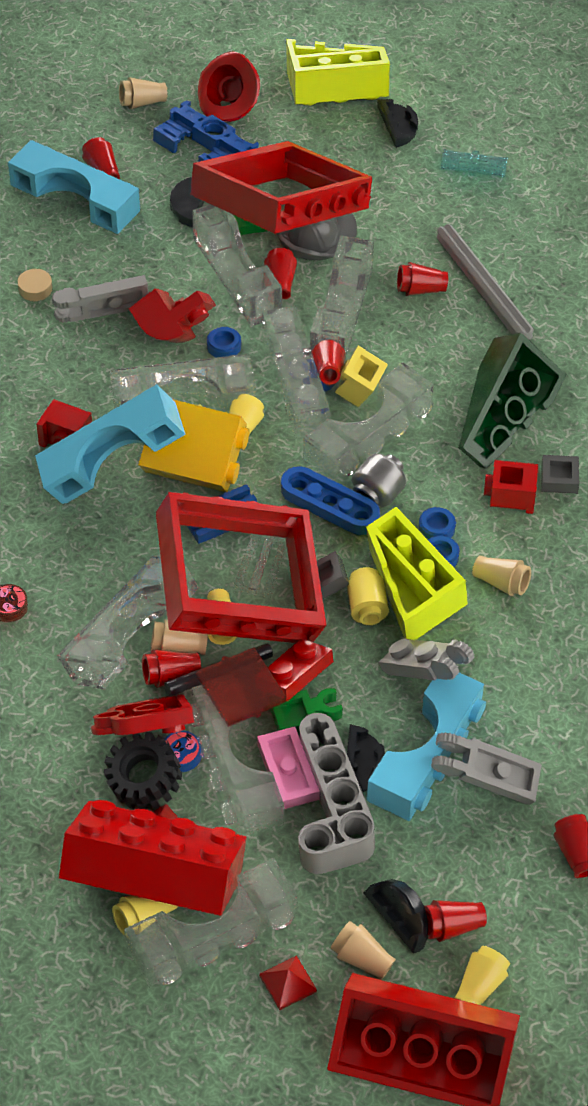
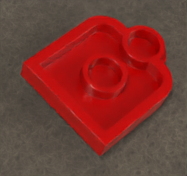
M183 693L172 697L165 696L122 704L109 708L107 712L93 716L94 725L91 726V732L93 735H130L161 729L162 733L165 734L176 733L185 730V724L194 723L193 710Z

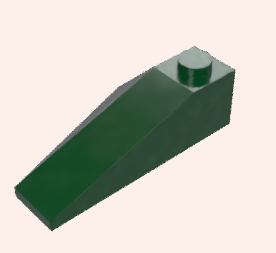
M522 333L494 338L479 366L458 448L479 467L488 468L512 444V435L520 427L527 429L533 423L531 416L539 408L546 410L554 402L567 374Z

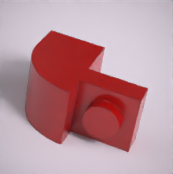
M155 288L128 309L141 329L149 336L172 343H183L196 337L189 325H197L209 316L208 311L215 307L216 304L209 294L195 291L176 306L168 292Z

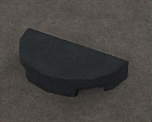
M377 99L378 110L395 147L408 144L415 138L418 131L416 112L409 105H406L405 108L402 105L394 104L393 99Z
M188 177L177 183L172 189L170 209L179 218L181 224L193 228L205 201L190 195L192 177Z
M350 724L347 756L361 791L365 792L368 788V780L385 755L384 746L377 739L368 734L369 730Z
M395 879L371 884L363 894L413 954L424 949L428 939V918L424 905L417 893L405 882Z

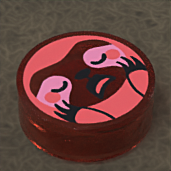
M1 585L0 621L14 622L21 619L28 610L26 592L17 585Z

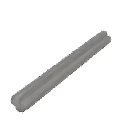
M446 224L444 227L440 226L437 229V239L511 334L522 333L531 340L533 338L532 333L534 332L533 327L451 224Z

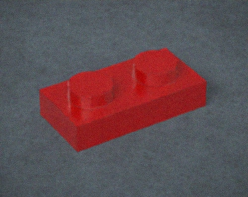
M300 639L255 677L256 690L278 699L289 701L334 662L332 649L312 641Z

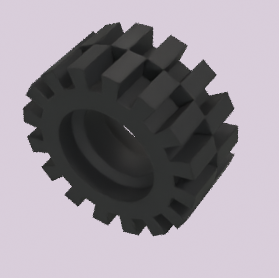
M145 732L143 739L140 733L132 734L133 741L130 742L125 736L120 739L123 745L120 749L115 745L110 749L114 758L106 756L104 762L108 768L104 769V776L108 780L106 782L121 803L124 802L128 808L134 810L137 805L139 809L147 810V804L151 803L152 807L157 809L161 807L158 802L159 799L163 797L166 802H169L172 797L168 791L172 790L177 793L180 787L176 781L182 780V772L179 769L181 768L180 762L169 743H166L164 738L159 735L155 738L152 732ZM144 760H153L157 763V771L147 781L134 783L129 779V773L137 763Z

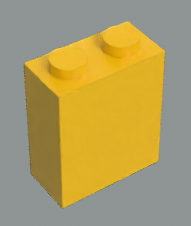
M174 400L186 435L156 452L144 445L138 465L147 473L228 492L230 484H235L239 475L240 464L236 463L239 451L246 448L249 440L250 430L246 428L247 423L239 415Z

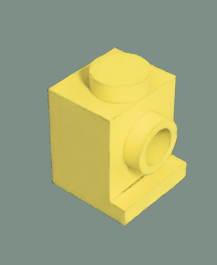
M358 345L350 360H347L342 367L340 382L335 393L359 407L374 392L388 364Z

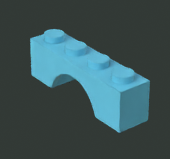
M30 140L8 162L11 186L35 197L53 191L77 193L89 201L91 222L116 234H119L140 212L139 188L33 140Z
M156 384L38 453L35 457L43 488L60 503H68L94 488L95 477L100 465L107 456L119 447L131 443H140L156 452L186 435L176 402Z
M458 673L453 680L436 679L431 681L424 692L422 714L433 726L434 736L425 745L412 751H387L368 780V802L407 821L411 820L416 810L424 811L432 795L430 787L435 779L441 782L445 777L444 774L437 772L431 767L432 758L441 755L449 757L452 753L436 745L438 733L446 732L467 739L469 731L466 729L471 721L477 723L486 707V701L482 700L483 683L461 673Z

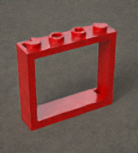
M285 141L193 163L190 195L276 234L368 209L371 198L372 176L292 142ZM287 177L312 189L278 198L253 186ZM285 204L284 211H281V205Z
M168 492L156 511L169 630L297 643L300 639L314 642L327 625L309 510L291 508L288 505L276 506L260 504L256 501L229 500L219 496L206 497L191 495L186 492ZM180 525L285 538L296 609L189 598Z

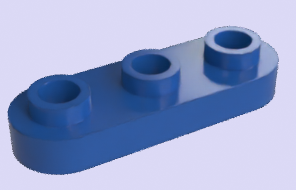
M292 467L286 470L281 477V493L287 501L307 509L309 512L353 534L367 535L366 526L380 518V508L375 501L309 468ZM300 487V488H303L304 490L299 491V490H297V489H295V488ZM326 503H334L335 505L329 506Z

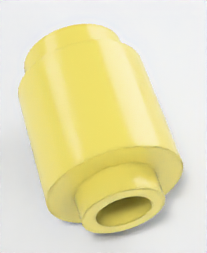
M359 568L351 573L347 586L351 616L358 623L375 625L389 613L384 579L374 568Z

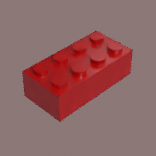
M106 800L88 801L64 833L59 879L221 916L240 881L247 836L236 834L235 831L226 827H215L212 829L199 826L186 818L168 819L159 817L146 809L128 810L116 807L114 803Z

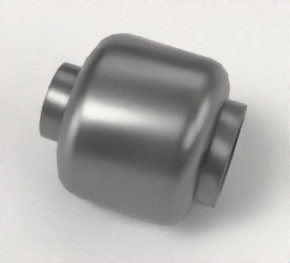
M383 454L369 456L353 474V491L375 501L379 507L390 505L406 485V476L402 471L404 469L403 464L398 458L390 454L387 456Z

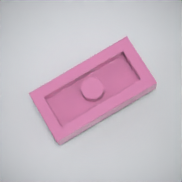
M296 727L257 736V745L280 809L284 810L320 800V791Z

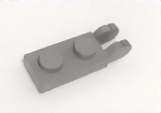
M142 275L84 287L78 290L69 287L56 291L52 295V303L54 307H57L54 310V317L59 322L67 323L68 321L74 322L130 311L128 308L148 294L146 277Z
M405 638L393 643L389 648V652L378 663L388 675L427 680H453L459 673L456 664H469L475 658V654L468 644L458 640H452L450 643H440Z
M438 733L436 738V745L452 753H463L462 761L442 755L434 756L431 767L434 770L447 776H459V780L530 805L536 801L542 766L540 763L474 738L469 740L451 733Z

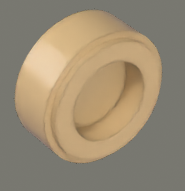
M30 269L23 272L18 278L19 294L29 301H40L47 298L52 292L50 274L42 269Z

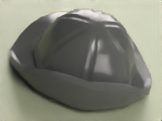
M350 213L277 233V236L282 246L291 250L295 258L320 261L345 253L355 240L357 224L354 215Z

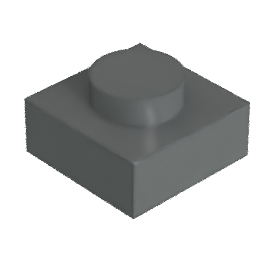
M543 455L541 463V492L578 494L579 457Z
M336 551L317 560L322 599L348 586L349 580L343 561Z

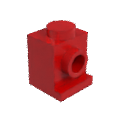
M53 399L36 423L39 446L46 448L48 443L53 445L92 422V413Z
M494 460L493 475H485L483 495L491 496L490 507L526 510L527 514H533L537 490L538 464Z

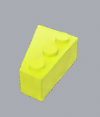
M286 39L287 74L296 105H314L319 102L331 101L342 103L353 99L375 100L379 97L389 96L390 63L384 47L345 44L344 49L325 48V42L315 41V47L299 46L296 45V40Z
M397 507L366 526L370 553L379 575L384 579L387 596L404 638L418 639L468 605L466 580Z

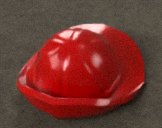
M228 51L214 58L201 72L198 84V100L200 109L205 116L214 115L224 122H232L246 116L257 103L260 92V78L257 70L245 55L235 51ZM226 101L231 104L227 106H222L220 102Z

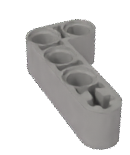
M312 713L306 716L300 723V740L318 785L320 802L326 818L305 825L300 830L298 842L300 862L304 869L310 873L323 874L368 860L375 850V827L335 723L326 714ZM318 739L322 744H324V746L319 748ZM327 769H335V770H336V771H334V772H325V770H327ZM342 801L350 802L347 805L337 804ZM355 834L364 836L358 839L350 838V836ZM315 846L324 847V849L319 851L311 850Z

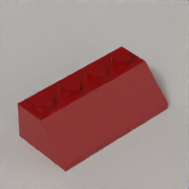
M352 973L344 987L327 1070L463 1106H500L520 1015Z

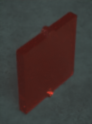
M255 647L232 657L223 656L220 662L196 672L197 678L228 727L253 716L259 718L262 712L286 702L285 694Z

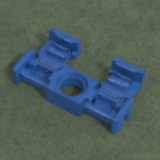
M190 101L182 102L180 108H172L169 120L154 128L153 141L172 153L177 152L178 143L184 140V136L190 137L192 133V140L212 151L209 154L203 153L200 155L198 162L259 147L258 142L251 144L235 134L236 129L214 115L207 117L190 107ZM209 132H216V133H219L220 135H211V134H208V133H209Z

